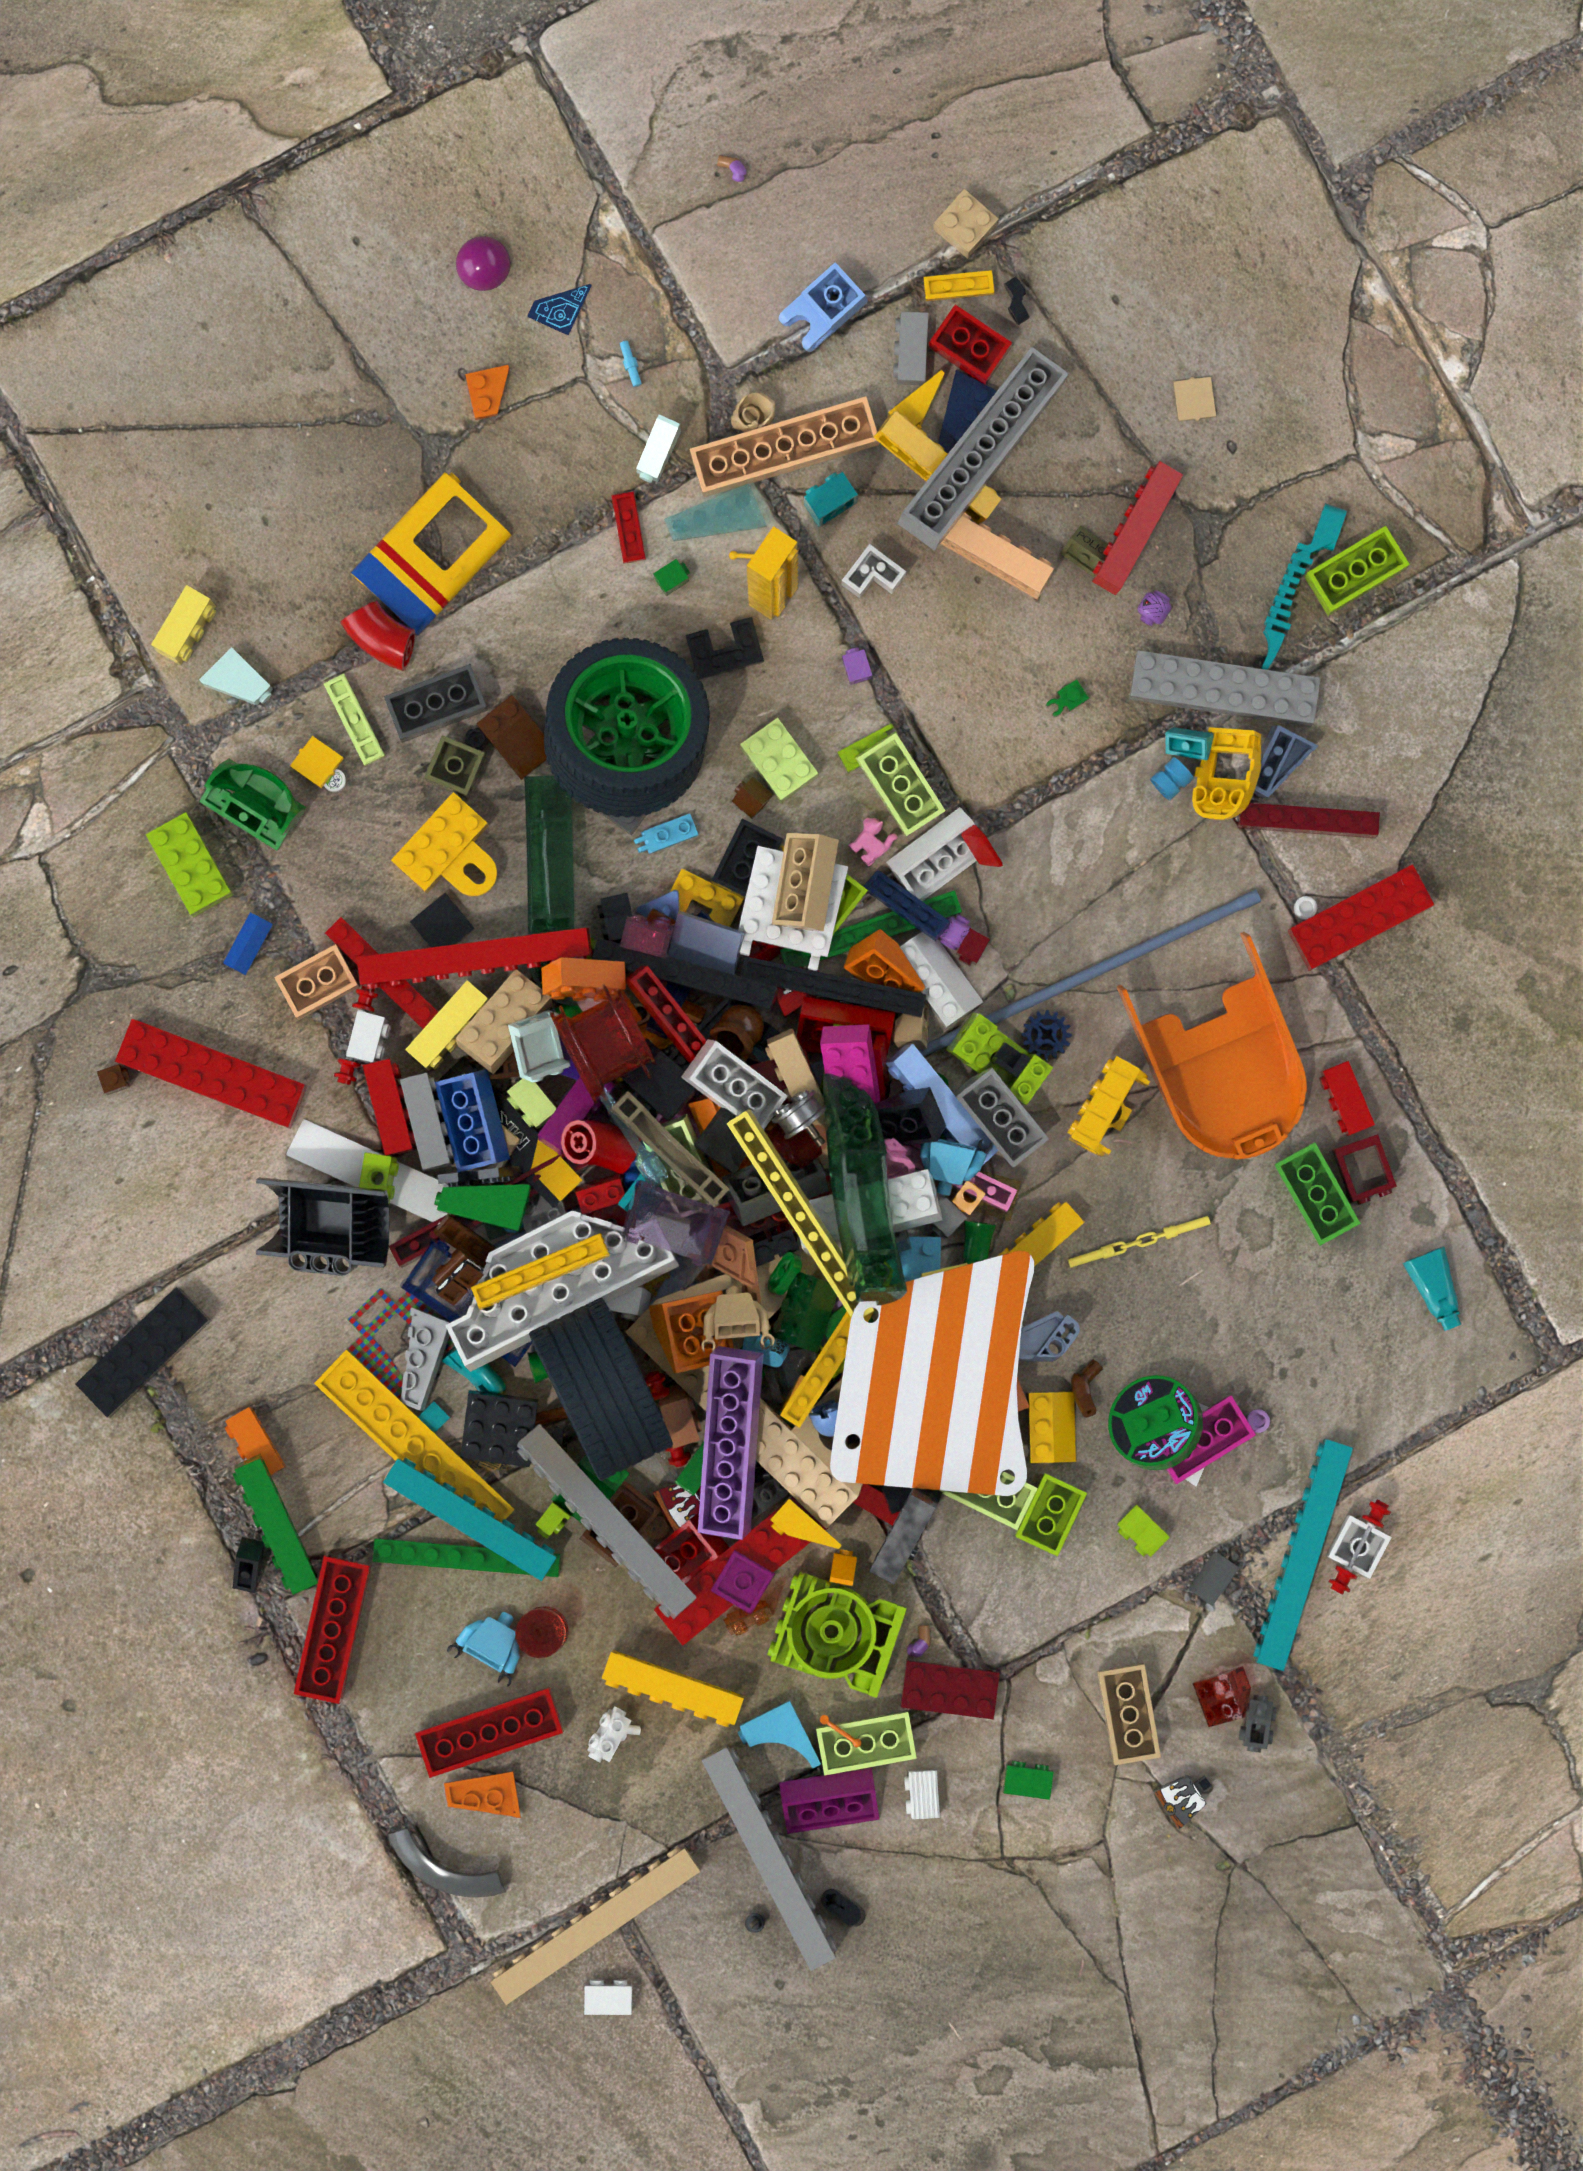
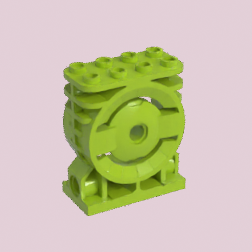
M801 1571L799 1575L794 1574L790 1584V1589H793L791 1598L786 1596L782 1611L786 1612L784 1620L779 1619L775 1629V1633L779 1634L776 1642L771 1641L767 1653L768 1656H771L770 1661L824 1679L845 1677L851 1689L877 1698L907 1608L881 1598L868 1603L859 1593L850 1588ZM828 1593H833L830 1605L819 1607L807 1620L805 1635L809 1646L814 1651L809 1664L806 1662L809 1651L805 1647L801 1635L803 1619L812 1607L826 1601ZM854 1599L857 1601L854 1611L859 1617L862 1628L860 1642L852 1654L842 1660H838L835 1669L829 1670L833 1658L846 1654L856 1642L858 1628L853 1615L849 1612L852 1600ZM877 1605L875 1613H872L870 1608ZM875 1620L891 1625L889 1626L885 1641L881 1645L875 1644ZM828 1625H835L838 1628L837 1636L833 1638L827 1637L825 1628ZM873 1649L880 1652L875 1673L860 1668L868 1660ZM854 1672L855 1674L851 1683L848 1674Z

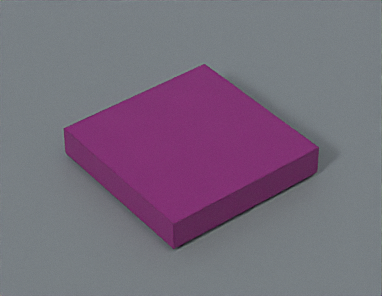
M734 1550L711 1591L752 1614L775 1573Z

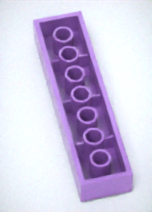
M718 1346L710 1353L698 1533L743 1540L751 1531L764 1353Z

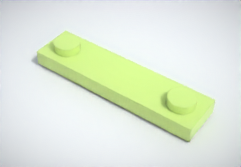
M345 674L324 683L364 766L385 757Z

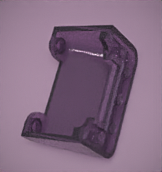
M637 1180L621 1234L625 1235V1241L637 1245L639 1241L690 1258L692 1259L691 1264L704 1268L705 1264L712 1265L730 1211L719 1207H710L709 1204H704L660 1187H654L648 1182Z

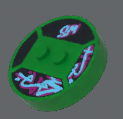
M1161 1375L1142 1377L1127 1385L1115 1398L1108 1418L1109 1435L1116 1450L1130 1463L1146 1470H1164L1184 1461L1196 1448L1203 1429L1202 1410L1196 1397L1177 1380Z

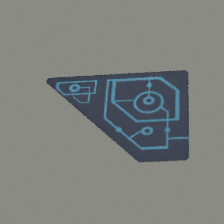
M591 284L535 300L527 317L569 335L588 295Z

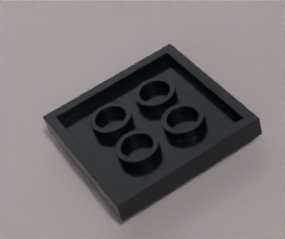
M469 1390L460 1458L530 1467V1460L525 1461L517 1451L519 1450L517 1445L521 1439L535 1428L538 1399Z

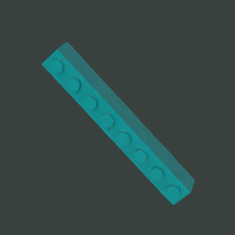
M404 1457L403 1460L400 1458L396 1460L384 1479V1484L538 1580L543 1581L557 1558L554 1555L555 1550L544 1543L542 1547L534 1542L535 1537L525 1531L522 1534L515 1531V1525L506 1519H503L501 1522L494 1518L495 1512L485 1506L483 1509L478 1508L474 1505L476 1501L466 1494L463 1497L454 1493L456 1488L446 1482L441 1485L435 1481L436 1476L424 1469L423 1473L415 1468L417 1464L410 1459Z

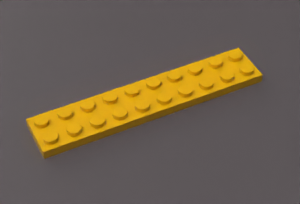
M345 1350L314 1383L395 1461L398 1458L403 1460L404 1457L410 1459L417 1464L415 1466L417 1470L423 1473L425 1469L436 1476L435 1481L441 1485L444 1482L456 1488L454 1493L461 1497L464 1494L476 1501L474 1505L478 1508L483 1509L485 1506L496 1513L494 1518L501 1522L503 1519H507L515 1510L348 1350Z

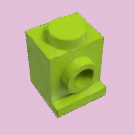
M552 1502L535 1524L539 1527L537 1532L548 1539L553 1532L558 1534L565 1525L563 1522L564 1518L569 1520L572 1516Z

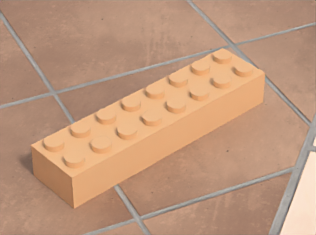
M865 396L691 448L690 455L704 498L878 446L879 442L873 438L877 430L867 397Z

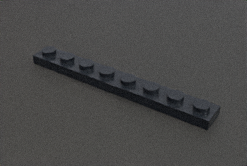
M744 956L740 977L777 986V988L918 1018H922L926 994Z

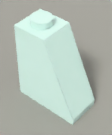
M658 415L636 468L637 473L640 474L639 478L649 483L652 480L659 481L681 434L679 423Z
M232 647L199 679L205 687L254 705H258L260 702L262 704L271 697L272 694L270 692L273 690Z

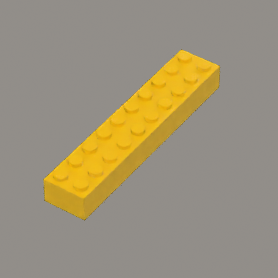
M774 526L747 564L749 606L770 620L774 616L779 617L786 607V598H792L798 589L799 568L797 562V553L799 551L797 550V541Z

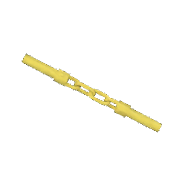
M1205 1216L1176 1226L1170 1225L1169 1227H1164L1161 1233L1148 1232L1139 1235L1135 1241L1129 1243L1123 1241L1100 1247L1099 1250L1070 1258L1068 1263L1070 1268L1101 1258L1107 1259L1125 1253L1129 1247L1135 1245L1139 1247L1149 1246L1156 1243L1158 1238L1165 1236L1168 1240L1178 1236V1234L1201 1228L1211 1223L1209 1217ZM1153 1235L1151 1236V1239H1154L1153 1241L1141 1244L1142 1240L1139 1239ZM1121 1245L1120 1248L1123 1250L1115 1252L1114 1246Z

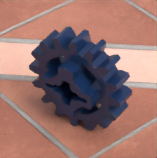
M1046 1010L1044 1015L1037 1011V1018L1034 1019L1030 1016L1028 1019L1031 1024L1023 1025L1027 1029V1032L1021 1034L1022 1037H1027V1040L1023 1042V1046L1029 1045V1053L1035 1051L1038 1057L1042 1054L1045 1060H1048L1049 1055L1056 1059V1052L1058 1051L1064 1054L1063 1045L1070 1046L1066 1038L1072 1037L1071 1033L1066 1032L1071 1027L1070 1024H1063L1066 1018L1058 1019V1012L1051 1016L1049 1010ZM1051 1020L1054 1023L1051 1025H1044L1040 1021ZM1032 1028L1037 1032V1039L1034 1042L1031 1038ZM1058 1029L1062 1031L1061 1042L1056 1038ZM1044 1030L1045 1032H1047L1048 1030H1050L1052 1032V1034L1050 1035L1052 1040H1049L1048 1038L1043 1040L1041 1038L1043 1035L1041 1031ZM1042 1045H1050L1053 1049L1042 1050L1040 1047Z

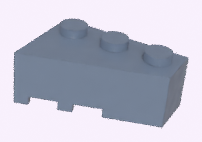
M1280 725L1272 726L1261 747V771L1253 794L1261 799L1268 798L1318 745Z

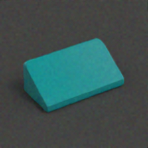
M1176 727L1165 732L1166 754L1202 760L1209 759L1213 733Z

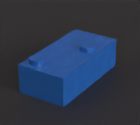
M485 1069L435 1082L457 1172L509 1160L510 1156L488 1070Z

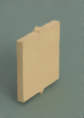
M1190 377L1188 380L1173 381L1178 422L1187 420L1199 421V419L1216 417L1211 377L1196 379Z

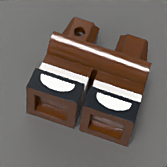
M456 1249L451 1254V1259L435 1270L436 1275L432 1278V1281L438 1286L436 1289L437 1295L455 1306L468 1292L467 1288L470 1290L484 1274L476 1260L460 1249Z

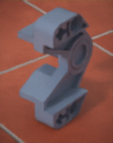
M1056 1311L1022 1327L1019 1361H1026L1027 1363L1029 1361H1056L1067 1351L1080 1332L1079 1324L1068 1314L1064 1317ZM1065 1328H1068V1335L1064 1339L1060 1338L1065 1332ZM1050 1344H1053L1057 1347L1058 1354H1054L1050 1351Z

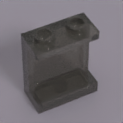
M798 1346L792 1347L781 1366L772 1367L763 1364L774 1404L783 1403L785 1396H788L798 1377L807 1374L822 1351L820 1347L818 1353ZM833 1378L824 1389L823 1394L829 1392L830 1386L833 1384Z

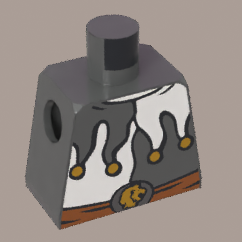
M1185 1775L1154 1789L1153 1792L1180 1830L1207 1804L1202 1794L1212 1788V1785L1205 1775L1194 1783L1188 1775Z

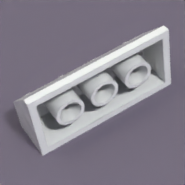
M959 807L886 863L903 888L923 901L977 861L961 836L964 831L975 824Z
M921 932L900 946L925 985V989L919 993L926 994L925 1001L945 1029L983 1003L938 939L935 942Z

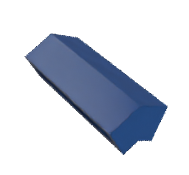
M250 912L223 964L246 975L273 924Z

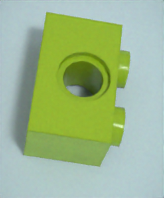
M364 1153L359 1187L387 1190L390 1204V1199L392 1200L395 1194V1186H393L394 1176L396 1177L399 1171L397 1158ZM378 1173H382L384 1180L381 1184L377 1185L375 1177Z

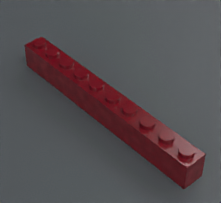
M563 1153L562 1156L557 1155L503 1185H530L532 1188L529 1199L539 1193L525 1178L554 1163L559 1157L576 1174L594 1165L575 1164L567 1159ZM535 1175L533 1177L534 1183L541 1177V1175ZM451 1215L471 1230L485 1224ZM445 1216L389 1245L399 1267L403 1268L448 1244L433 1232Z

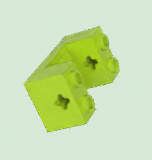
M972 1012L946 1050L978 1074L992 1067L1022 1105H1027L1053 1067L1036 1054L1027 1052L997 1030L998 1026L983 1015ZM1003 1043L1009 1044L1018 1052L1024 1053L1031 1058L1018 1077L1011 1076L991 1061L992 1054L997 1052Z

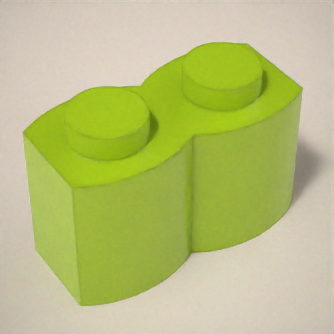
M1135 1505L1117 1523L1120 1527L1117 1532L1126 1540L1131 1538L1137 1544L1134 1548L1143 1557L1146 1554L1152 1557L1170 1538L1138 1505Z

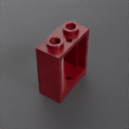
M1378 1134L1332 1150L1350 1203L1355 1201L1357 1205L1371 1201L1369 1196L1378 1193L1379 1197H1383L1393 1193L1391 1188L1397 1187ZM1374 1146L1388 1184L1356 1194L1343 1156Z

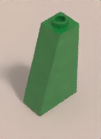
M527 1184L443 1187L442 1192H437L434 1205L438 1206L437 1210L439 1212L520 1232L532 1187Z

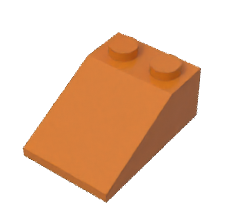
M881 929L850 948L844 968L858 980L917 993L925 989V985L898 943Z

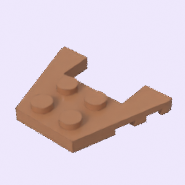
M722 1222L713 1224L705 1243V1253L700 1256L698 1260L699 1267L694 1270L692 1278L699 1282L714 1277L715 1268L741 1282L742 1293H750L752 1299L761 1305L753 1240Z

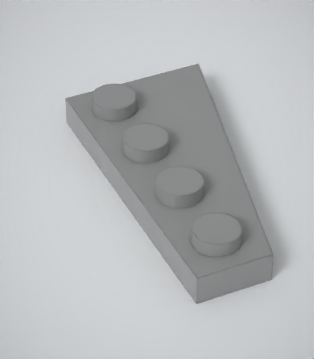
M411 1307L410 1316H412V1323L408 1330L410 1341L409 1350L406 1351L405 1357L407 1368L403 1375L401 1402L417 1410L424 1411L450 1336L445 1325L451 1322Z

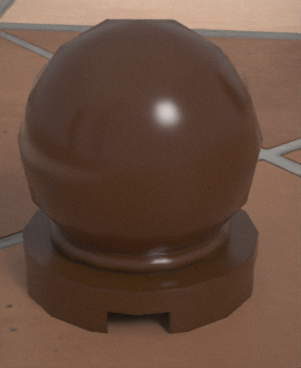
M734 1005L724 1011L719 1023H716L711 1029L708 1039L717 1041L744 1062L750 1056L753 1047L762 1038L765 1027L762 1016L752 1006Z

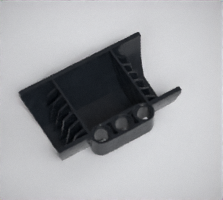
M261 1177L256 1179V1184L268 1186L278 1196L280 1223L278 1232L269 1242L256 1250V1255L288 1258L289 1266L295 1271L338 1276L349 1274L358 1265L381 1268L386 1266L390 1231V1205L387 1190ZM299 1254L305 1258V1262L300 1260ZM321 1256L326 1259L327 1265L321 1261ZM342 1259L348 1261L349 1267L344 1265Z

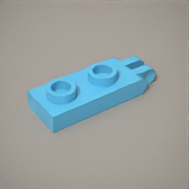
M689 813L641 832L642 837L635 839L634 842L635 845L645 842L644 846L637 848L639 853L648 850V853L652 854L699 835Z

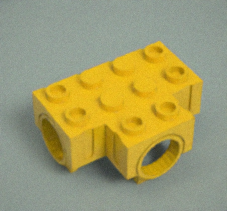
M1118 1056L1113 1060L1109 1058L1101 1071L1105 1074L1103 1079L1096 1080L1089 1092L1092 1096L1090 1101L1086 1099L1077 1113L1081 1116L1078 1121L1075 1119L1067 1132L1071 1135L1068 1140L1100 1157L1108 1156L1111 1152L1110 1149L1100 1144L1107 1129L1114 1128L1121 1131L1132 1112L1130 1108L1124 1105L1123 1101L1134 1081L1145 1087L1150 1083L1147 1080L1148 1075ZM1121 1107V1115H1120V1118L1118 1119V1121H1116L1115 1123L1111 1124V1122H1112V1120L1114 1119L1116 1113L1118 1112L1119 1108Z

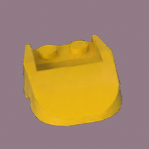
M1209 727L1208 732L1213 733V742L1209 759L1201 760L1200 766L1195 769L1194 776L1197 777V785L1193 788L1192 802L1198 815L1207 819L1227 820L1238 816L1247 808L1255 791L1261 771V734L1254 730ZM1218 753L1249 755L1248 758L1251 759L1250 771H1247L1246 779L1214 778Z

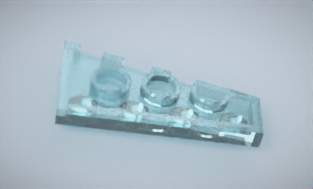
M749 484L664 519L673 542L767 527Z

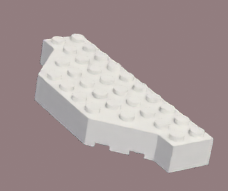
M572 1210L489 1252L483 1271L484 1276L478 1281V1284L599 1233L604 1238L610 1256L482 1310L478 1308L474 1297L465 1316L445 1325L464 1366L471 1372L530 1342V1331L543 1325L546 1326L549 1322L560 1319L561 1316L569 1312L572 1313L582 1306L585 1307L586 1304L596 1299L603 1298L605 1303L678 1267L679 1264L657 1221L654 1219L636 1229H631Z

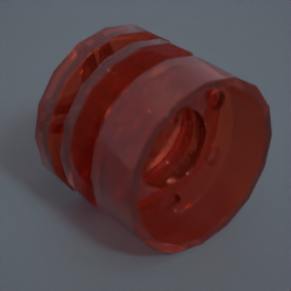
M549 1606L536 1607L523 1615L518 1622L515 1632L517 1643L521 1650L531 1657H549L560 1650L567 1641L569 1634L568 1622L564 1615L556 1608ZM546 1626V1631L549 1634L541 1636V1631L538 1628Z

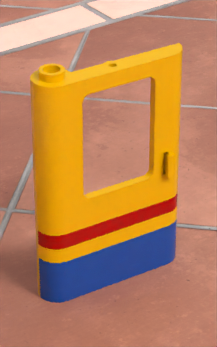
M444 472L350 572L408 627L415 629L417 636L512 536L507 529L459 485L461 481L452 472L449 475ZM457 496L487 524V528L457 561L445 571L415 545L413 540L449 500Z

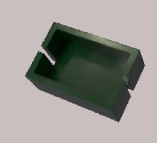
M799 1272L790 1284L786 1297L781 1303V1311L778 1320L774 1324L772 1336L792 1345L818 1353L837 1298L829 1282Z

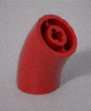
M378 601L361 607L340 621L347 634L367 654L389 667L401 671L406 670L414 648L415 629L394 620L384 611Z
M595 1120L572 1121L564 1128L561 1136L562 1150L571 1162L575 1164L597 1165L618 1174L625 1173L631 1166L641 1143V1139L634 1132L620 1126Z

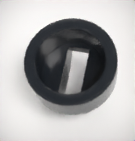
M758 1913L749 1915L745 1920V1927L751 1933H757L764 1928V1918ZM757 1919L759 1922L751 1928L749 1924Z

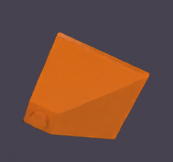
M722 1290L649 1306L653 1329L674 1374L710 1365V1353L712 1352L713 1345L710 1343L706 1344L705 1353L701 1346L702 1342L706 1339V1335H703L704 1316L711 1305L716 1304L717 1297L723 1295ZM713 1336L716 1348L718 1346L734 1348L732 1338L715 1339V1336Z

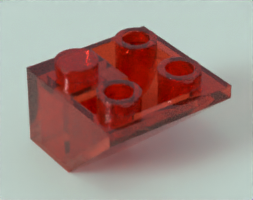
M1243 1666L1192 1683L1208 1727L1242 1719L1246 1716L1251 1686Z

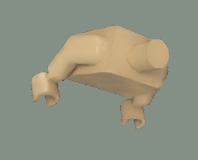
M735 1286L727 1288L726 1294L719 1295L716 1304L711 1305L704 1316L703 1335H706V1339L701 1345L703 1352L705 1353V1345L709 1343L713 1345L712 1352L716 1349L713 1336H715V1339L760 1336L761 1331L760 1347L762 1349L765 1348L763 1339H769L772 1347L775 1339L768 1331L770 1330V1324L766 1309L757 1301H754L750 1293H740L739 1288Z

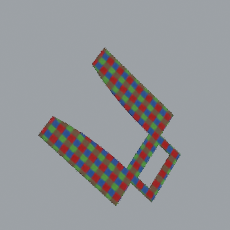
M380 1288L348 1319L361 1336L346 1350L399 1399L402 1393L403 1377L372 1336L396 1312L411 1326V1307L437 1317L439 1316L411 1288L396 1302ZM381 1297L389 1306L364 1328L357 1320ZM449 1336L445 1348L447 1352L454 1346L451 1336Z

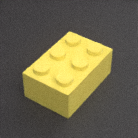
M186 585L151 645L158 653L179 665L183 661L187 662L193 652L191 647L194 642H199L204 634V625L206 622L210 623L215 616V604L207 596Z

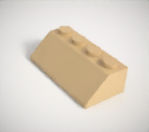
M786 834L772 918L773 925L808 931H824L838 839L820 834Z

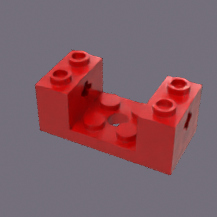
M620 1174L575 1187V1193L583 1215L605 1221L612 1218L617 1221L618 1226L636 1229L633 1216L618 1205V1202L625 1195Z

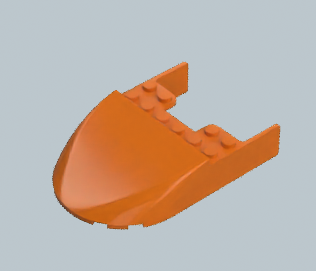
M1242 932L1240 936L1255 970V975L1225 989L1222 994V1002L1227 1013L1186 1031L1180 1019L1174 1014H1165L1141 1025L1126 988L1122 985L1116 986L1149 1065V1070L1181 1132L1201 1150L1217 1157L1247 1159L1264 1154L1283 1142L1302 1115L1307 1092L1306 1075L1301 1059L1253 940L1249 934Z

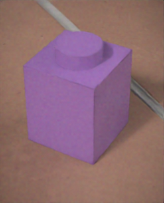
M853 648L845 651L846 655L842 656V661L849 684L853 685L872 679L865 650L859 651V648Z

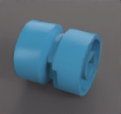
M1175 757L1164 766L1165 771H1158L1150 778L1155 788L1169 801L1180 792L1179 787L1185 788L1194 779L1190 771Z

